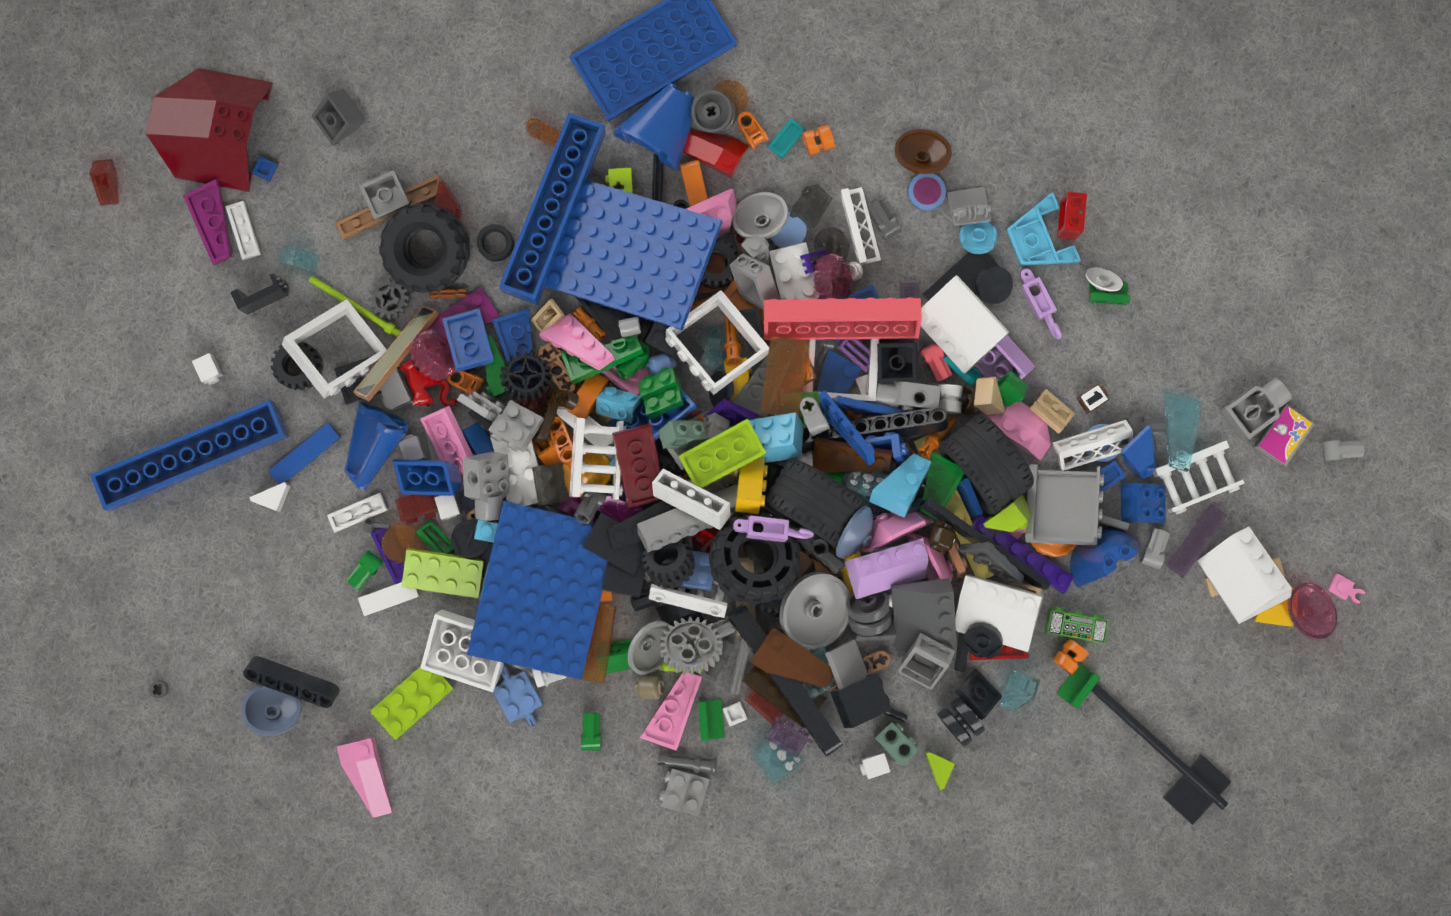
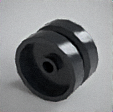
M956 697L950 702V707L955 712V715L948 709L943 708L937 713V716L963 747H966L972 742L967 729L973 735L979 736L985 731V728L971 708L966 706L959 697Z

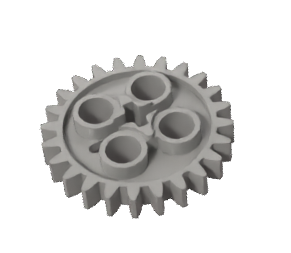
M689 617L688 621L681 618L680 624L674 621V627L668 625V631H663V637H660L661 644H659L660 655L663 657L664 664L668 663L669 669L675 666L676 673L681 669L683 675L690 671L691 676H693L694 671H697L700 675L701 669L708 672V665L715 667V661L720 660L719 655H722L723 648L722 636L719 635L718 628L714 629L713 623L707 626L706 619L701 623L699 617L695 621H692L691 617Z

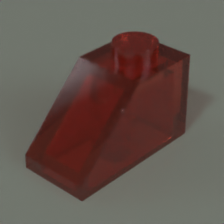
M113 159L93 161L89 174L99 204H118V180Z
M439 181L434 205L446 208L461 220L462 210L460 209V203L448 184Z

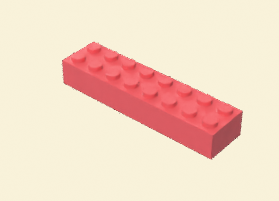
M792 298L789 300H764V340L919 339L922 320L921 298H810L808 300Z

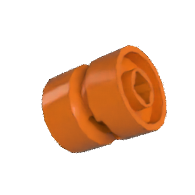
M828 124L817 127L816 131L811 129L802 132L803 141L809 156L820 153L821 149L827 151L835 148L833 135ZM814 137L818 138V145H816Z
M1069 638L1062 646L1063 651H1058L1052 660L1066 672L1073 675L1079 667L1078 662H1083L1089 653ZM1072 652L1076 657L1073 659L1068 653Z

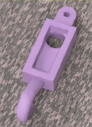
M1023 269L1020 277L1024 285L1021 288L1038 321L1045 318L1052 336L1055 339H1061L1062 333L1052 317V314L1056 313L1057 309L1040 277L1035 279L1030 269ZM1038 286L1040 293L1037 296H1033L1029 290L1030 287Z
M749 516L748 520L737 519L733 523V529L736 532L746 533V538L786 542L788 536L800 539H808L814 536V533L809 529L801 528L798 531L789 528V520ZM753 524H762L763 531L754 532Z

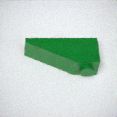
M490 335L488 336V341L494 362L487 364L486 380L488 384L485 386L490 396L494 395L495 398L507 394L504 392L505 387L501 386V381L503 380L500 379V374H502L501 367L506 366L494 338Z

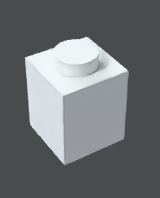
M210 353L192 361L201 382L205 384H215L223 376L215 356Z
M410 434L403 437V441L399 443L404 460L427 459L418 436Z
M456 494L454 496L439 495L435 497L441 520L462 515Z
M884 752L862 758V764H859L862 775H866L868 779L890 772Z

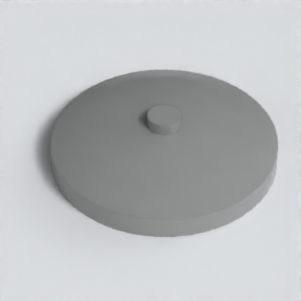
M812 572L797 579L785 593L780 606V624L784 634L806 649H818L834 642L842 634L849 622L846 601L850 593L846 585L837 577L825 572Z

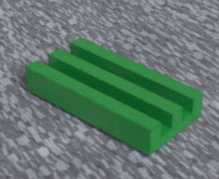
M431 519L416 531V535L432 552L441 553V550L445 554H450L454 551L451 541ZM428 526H429V527L435 532V534L446 544V546L449 548L448 550H447V549L440 543V541L429 531V529L427 528Z

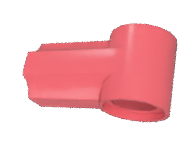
M936 342L920 350L921 356L924 355L926 359L924 362L926 365H929L937 383L952 376L948 364L943 360L945 357L944 352Z

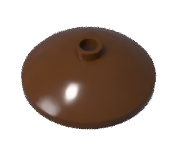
M916 129L908 131L898 138L894 153L897 161L907 170L918 174H932L943 170L949 164L952 150L949 142L940 134L930 130Z

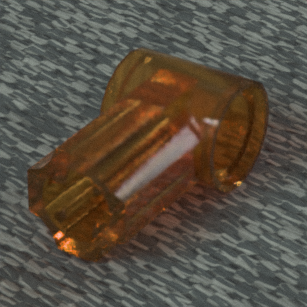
M531 118L526 124L530 137L555 147L561 131L541 122L537 118ZM533 125L540 126L538 132H532L530 128Z

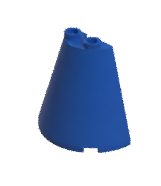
M669 83L668 86L663 88L615 128L613 135L627 144H630L631 141L658 155L661 163L677 171L693 121L691 107L694 102V96L688 92L682 93L677 86Z
M359 402L344 472L350 477L349 479L354 482L357 488L366 490L408 432L409 424L393 413L388 414L382 411L383 409Z
M1102 528L1101 538H1097V545H1076L1074 547L1070 563L1074 584L1078 588L1107 576L1117 569L1116 563L1119 559L1128 561L1137 555L1140 543L1132 535L1121 529Z

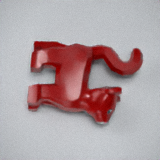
M432 352L417 358L418 362L424 365V369L418 371L411 361L403 363L398 367L399 371L405 372L408 386L413 392V406L429 407L430 404H433L434 400L425 389L439 384L442 386L440 402L446 407L456 405V399H447L450 386L444 378L443 371L439 368L438 361Z

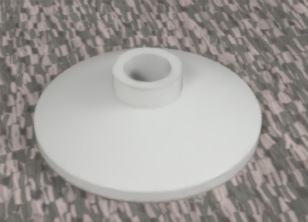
M1093 267L1086 272L1087 280L1100 291H1118L1123 286L1120 277L1109 270Z

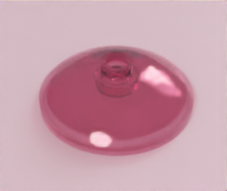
M1302 583L1292 589L1291 597L1288 599V612L1294 626L1303 635L1314 640L1330 636L1336 628L1337 612L1328 593L1313 583Z

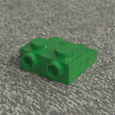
M664 368L659 374L645 376L643 381L638 382L640 397L644 400L646 416L649 419L684 405L680 377L673 368Z

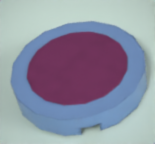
M933 173L917 175L913 178L908 188V196L913 206L924 211L939 207L946 195L945 183L939 176Z

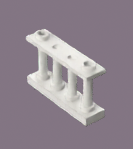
M585 418L574 419L569 497H580V493L583 492L612 493V500H619V496H622L623 485L620 484V469L615 447L586 445L583 441L584 435H587V433L612 435L614 432L625 430L626 426H623L624 421H618L616 427L588 425L585 423ZM586 452L615 454L614 466L585 464V462H582V456ZM584 472L613 474V486L584 484V482H581V474H584Z
M1227 441L1155 469L1153 473L1154 478L1160 476L1164 480L1175 506L1168 509L1169 513L1175 512L1176 515L1187 511V506L1227 490L1229 493L1240 489L1239 485L1244 484V481H1234L1223 455L1225 454L1224 450L1229 448ZM1210 455L1217 458L1228 484L1220 489H1217L1206 463V457ZM1195 462L1196 465H1199L1210 493L1199 496L1188 470L1190 468L1188 464ZM1176 469L1179 472L1181 471L1192 497V500L1185 503L1181 502L1171 479V471Z
M676 557L668 558L663 563L672 564ZM713 580L712 584L718 585L716 580ZM654 584L651 585L649 599L722 618L725 617L728 604L722 602L724 592L719 588L720 586H718L715 600L703 597L705 591L697 590L696 595L685 593L686 588L678 587L677 590L665 589L662 585L658 587Z

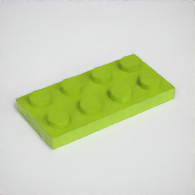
M746 419L678 457L692 483L700 488H704L767 453L749 420Z
M407 548L402 587L479 598L484 559L466 558L458 555Z
M420 666L370 711L371 714L393 739L397 740L454 689L444 676L420 669Z

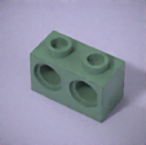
M671 420L658 431L663 449H692L708 439L703 421Z
M889 721L874 738L902 767L919 751L916 748L918 744L911 736L905 737L902 733L904 729L897 722L893 724ZM888 730L895 731L896 736L893 740L886 739L885 735ZM907 744L909 746L908 753L900 754L899 747Z

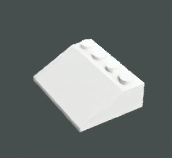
M957 275L921 308V327L964 374L973 368L1009 333Z
M1250 527L1231 535L1197 561L1238 624L1291 597V586Z
M967 574L959 598L955 617V629L965 634L969 626L975 623L991 624L1001 633L1003 645L1028 652L1044 595Z
M445 610L437 612L434 615L420 669L494 692L504 663L467 655L474 620Z

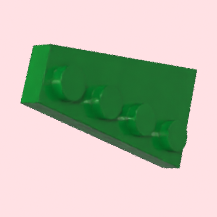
M637 335L612 340V343L606 345L601 343L614 357V361L601 370H597L582 362L575 355L571 356L566 351L561 352L573 385L643 354L644 352Z

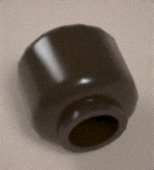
M946 523L935 525L928 538V542L931 544L930 548L941 553L950 551L957 537L956 533L952 531L953 527Z

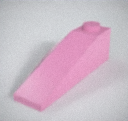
M375 737L337 746L341 766L372 817L392 813Z

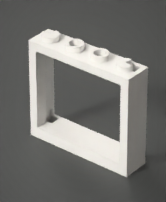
M722 290L689 313L683 331L718 306L757 352L714 383L677 338V335L682 330L669 327L666 329L665 338L670 347L674 346L678 351L679 358L689 364L692 374L702 380L701 384L705 390H710L713 395L769 353L767 344Z
M347 299L285 336L282 346L324 399L329 395H336L340 392V388L345 385L346 387L351 386L359 376L365 377L387 351ZM346 315L376 354L328 384L297 344Z
M870 339L867 395L827 392L831 399L836 396H843L875 404L878 371L877 344H879V339ZM809 340V345H805V357H808V364H804L803 376H807V383H803L802 392H812L815 340Z

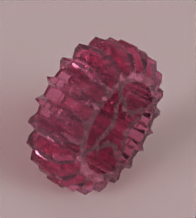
M838 254L821 256L817 260V265H814L816 271L813 272L815 284L813 288L816 289L815 294L818 295V299H848V295L851 294L850 288L853 287L851 284L853 279L851 278L852 272L849 270L850 265L847 264V259Z
M429 330L421 332L414 338L410 345L411 350L409 353L412 355L411 360L415 361L414 366H417L419 372H423L425 377L430 376L431 380L436 379L439 381L448 378L455 372L456 368L448 339L444 338V334L439 335L438 331L433 332Z

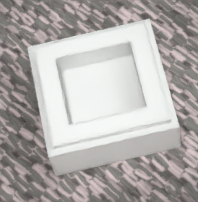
M740 701L722 708L730 727L747 720Z

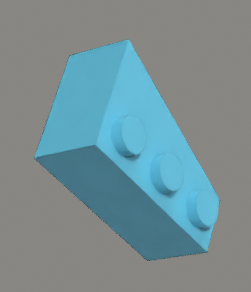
M912 454L872 490L869 502L905 518L928 473L931 461Z

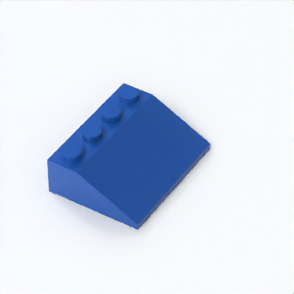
M682 390L683 406L649 419L646 416L644 400L641 398V403L634 411L633 421L631 423L624 421L623 426L629 429L650 423L654 441H656L660 437L658 431L671 420H682L697 406ZM612 419L609 424L611 427H616L617 422L621 420Z

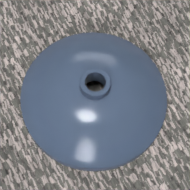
M866 505L861 507L848 522L836 548L837 557L841 559L847 558L857 553L864 545L867 546L872 538L870 533L873 527V514L870 507Z
M258 685L244 698L241 714L245 725L252 732L261 736H278L289 731L297 723L301 714V702L298 698ZM271 713L276 714L274 717L269 716Z

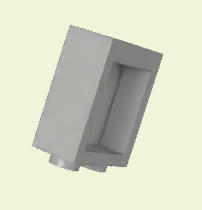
M741 254L730 264L741 299L763 310L764 300H780L768 265L745 254Z
M920 633L904 656L897 672L932 690L949 667L955 651ZM914 653L939 665L934 672L912 660L911 658Z

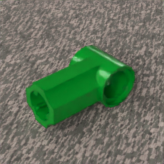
M640 343L643 354L615 367V371L623 380H628L640 368H645L646 364H648L650 355L646 344Z
M368 550L360 558L358 566L348 576L346 581L359 591L368 579L378 572V567H382L384 562Z
M585 712L583 713L581 751H601L600 713Z

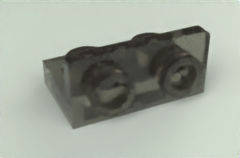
M818 184L806 186L801 191L799 200L792 206L793 210L789 216L792 218L798 217L810 229L816 228L833 198Z
M561 462L532 467L538 506L556 504L568 500V490L564 480L565 472Z

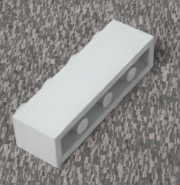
M662 469L652 482L653 496L721 530L731 516L729 502L665 469Z

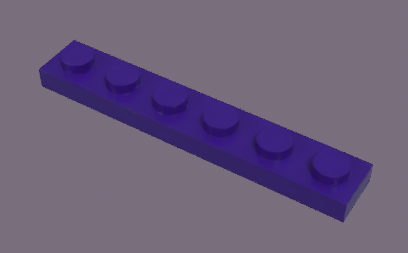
M981 515L976 517L971 527L1051 583V587L1062 594L1066 593L1074 578L1072 575L1007 532L985 528L983 524L987 519Z

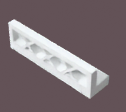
M862 187L852 190L848 188L842 189L840 196L857 262L865 265L881 261ZM851 194H860L861 201L858 206L852 203ZM857 210L865 214L866 218L862 224L856 220L855 213ZM862 228L870 233V238L867 242L861 239L860 231ZM867 246L874 250L875 258H866L864 250Z
M1123 420L1053 442L1054 450L1059 458L1060 469L1064 471L1121 453V450L1127 444L1121 446L1119 443L1127 438L1130 443L1134 439L1133 430L1128 422ZM1104 445H1111L1108 450L1101 451ZM1085 451H1093L1087 457L1082 456L1085 453ZM1074 457L1071 462L1064 463V458Z

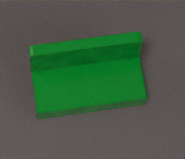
M1123 282L1122 288L1118 291H1100L1090 283L1088 302L1127 305L1130 303V295H1127L1128 283Z
M633 638L596 645L597 660L601 674L631 669L628 664V649Z
M1078 664L1077 670L1073 675H1069L1057 692L1059 697L1077 709L1101 678L1081 664Z
M722 700L698 701L701 741L724 738Z

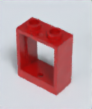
M1067 192L1060 200L1057 238L1076 240L1084 232L1087 193Z

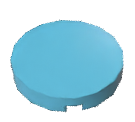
M989 221L973 223L961 227L959 240L966 251L973 254H984L993 249L998 234L996 227L989 223Z

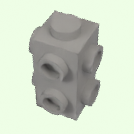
M757 233L752 237H747L741 244L742 254L769 266V244L766 239L760 238Z

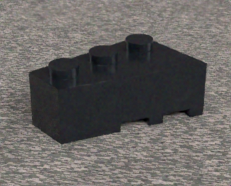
M652 321L642 341L683 362L679 358L675 347H670L665 340L666 329L669 326ZM684 330L677 335V338L699 363L705 351Z

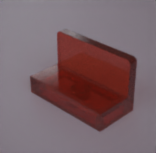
M754 690L745 698V701L773 726L783 716L780 710Z

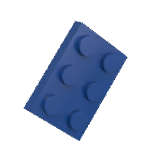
M480 309L442 319L457 372L494 362Z

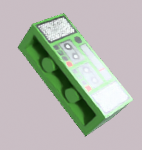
M1054 607V610H1048L1045 633L1105 643L1109 620H1104L1103 615L1092 614V617L1084 616L1085 612L1073 610V614L1065 613L1066 609Z

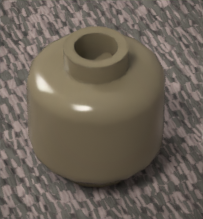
M642 675L639 681L635 683V692L639 694L642 700H658L665 691L664 681L658 675Z

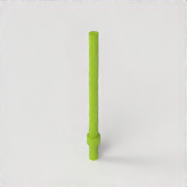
M313 275L310 277L309 282L340 302L347 299L359 314L382 327L384 332L389 335L393 334L398 337L402 332L392 322H386Z

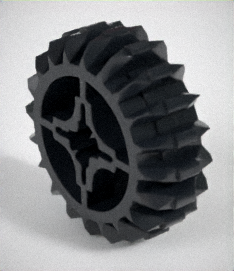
M525 350L524 355L521 356L519 352H516V358L510 355V361H504L506 367H501L502 374H500V379L503 380L501 381V386L505 387V393L510 392V398L517 395V401H520L521 397H523L524 402H528L529 397H531L532 401H535V395L541 398L542 392L547 393V387L551 386L549 380L552 379V374L549 373L551 368L546 366L547 361H541V355L535 358V352H532L529 356ZM523 364L520 370L511 373L515 367ZM529 364L535 366L540 371V373L531 370L529 368ZM525 369L528 374L527 384H525V379H523ZM511 380L520 383L523 389L516 387ZM541 380L537 386L529 389L531 383Z

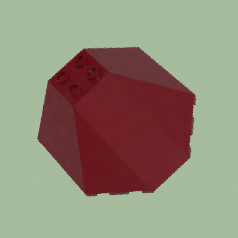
M198 68L153 98L146 135L175 178L204 184L217 179L219 180L220 187L249 192L253 174L248 171L247 143L254 111L261 100L269 101L273 82Z

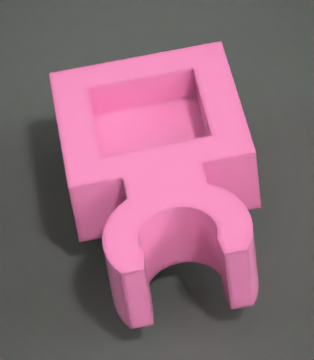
M1335 574L1327 590L1343 600H1346L1349 596L1353 603L1361 602L1355 598L1356 593L1365 594L1362 589H1353L1355 583L1339 574Z

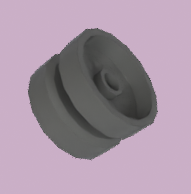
M707 90L699 94L694 100L691 107V116L694 123L701 130L709 133H723L734 125L737 118V107L729 95L716 90Z
M853 592L847 598L846 607L849 614V625L855 633L863 636H873L881 634L891 625L892 616L889 609V597L886 592H878L859 599L855 598Z

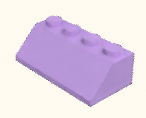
M1008 335L975 365L985 378L996 377L997 381L1010 371L1014 372L1022 380L1036 367Z
M923 538L845 561L855 598L859 599L891 589L893 585L908 584L926 578L928 554Z

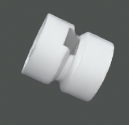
M938 385L941 386V399L939 400L938 407L943 408L947 414H961L962 403L958 399L962 397L963 386Z

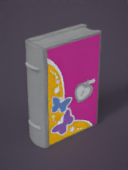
M1287 404L1282 406L1279 411L1280 417L1269 425L1254 447L1284 468L1292 460V457L1315 425Z

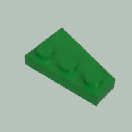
M932 452L923 500L932 498L943 507H946L965 474L963 470L953 462ZM921 508L922 513L933 518L936 521L939 520L933 515H931L929 512Z

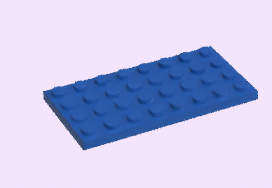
M664 0L572 54L569 58L609 122L657 94L668 86L669 83L677 82L738 46V43L711 0Z

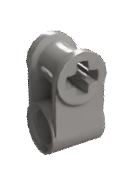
M810 397L804 398L800 402V410L810 434L814 436L830 429L817 401ZM808 402L814 404L812 411L805 409Z

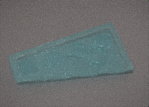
M1165 391L1164 401L1166 408L1164 411L1167 421L1166 434H1168V466L1188 472L1192 460L1202 401Z

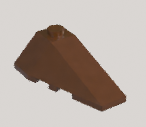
M775 628L770 629L750 661L766 673L827 688L834 676L829 665Z

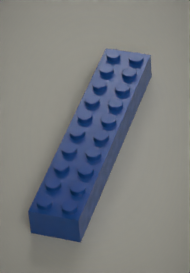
M568 113L499 285L502 293L538 305L584 182L588 180L606 135L604 125Z
M268 400L94 472L90 476L103 509L113 511L284 440L289 436L276 403Z

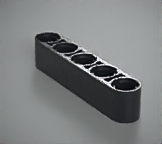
M254 656L243 671L244 677L251 682L323 708H330L340 692L339 687L332 682L259 656Z

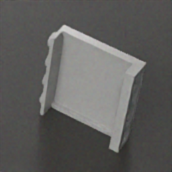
M1030 464L1029 468L1034 476V484L1028 489L1027 505L1032 517L1028 521L1029 525L1025 528L1026 542L1097 545V538H1101L1102 527H1098V521H1102V509H1099V503H1103V491H1100V486H1104V474H1100V467H1097V472L1038 470L1036 464Z

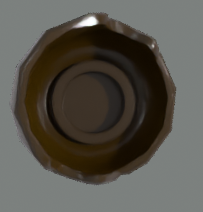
M969 385L963 386L962 397L958 400L964 408L961 409V412L971 416L979 409L974 406L976 388Z

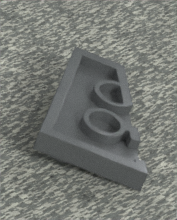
M990 542L961 544L960 552L963 554L968 552L974 556L973 561L978 564L987 565L989 567L988 570L1004 582H1022L1024 576L1018 571L1016 566L1007 560L1005 555L995 548L994 544Z

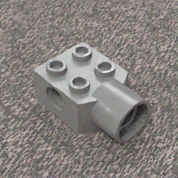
M1274 378L1262 388L1254 386L1222 408L1220 412L1241 440L1245 441L1279 418V408L1289 402L1292 397L1287 387L1280 380Z
M877 381L875 404L905 411L935 408L939 406L941 386L910 382L878 383ZM914 396L921 397L922 403H917L914 400Z
M488 452L463 458L464 496L475 501V518L485 521L499 519L502 499L509 493L508 454Z

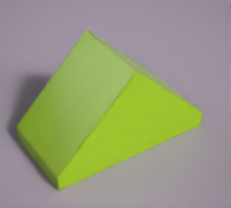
M926 751V758L938 789L941 791L945 788L955 763Z

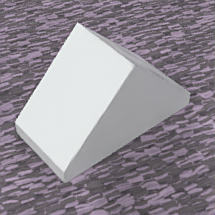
M284 482L249 498L252 502L280 512L291 486L289 483Z

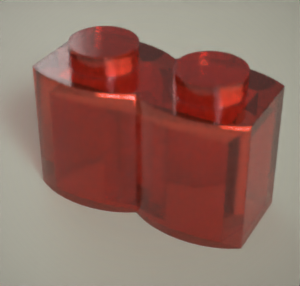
M409 495L396 499L395 502L401 522H406L407 525L417 523L418 518L424 516L425 519L436 517V513L439 512L435 501L436 495Z

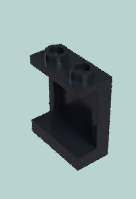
M270 273L269 276L273 282L271 286L250 296H247L238 289L230 293L238 310L248 315L289 296L286 291L289 289L285 279Z
M877 673L866 675V678L842 689H835L830 692L844 728H854L891 710L890 699L885 694L883 681Z

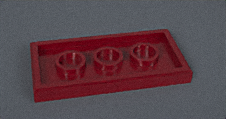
M651 424L612 433L628 508L661 500L653 496L652 482L661 471Z

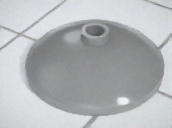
M770 192L755 193L743 199L736 206L732 223L735 231L745 239L749 236L752 237L756 233L760 238L768 239L783 229L787 223L789 211L786 202L780 196Z
M664 621L649 623L641 628L632 639L628 649V664L637 674H650L656 671L658 665L664 661L660 655L659 644H661L660 637H663V631H668V623Z

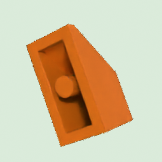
M548 434L543 444L533 442L538 457L550 471L562 463L550 434Z

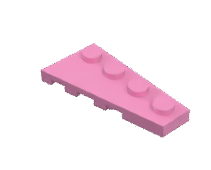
M571 313L539 334L542 340L549 341L553 346L566 350L569 355L577 356L582 362L597 370H601L614 361L613 355Z
M686 672L685 675L682 673L640 738L677 751L702 676L696 674L691 676L690 672Z

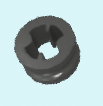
M155 681L149 687V693L154 698H163L169 691V687L164 681ZM156 685L163 686V688L161 689V691L163 692L162 694L155 693L157 689L155 687Z

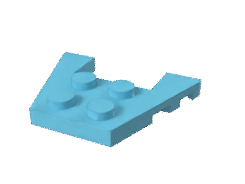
M1053 192L1006 230L1020 266L1078 263L1081 261L1075 245L1056 252L1042 216L1059 209Z

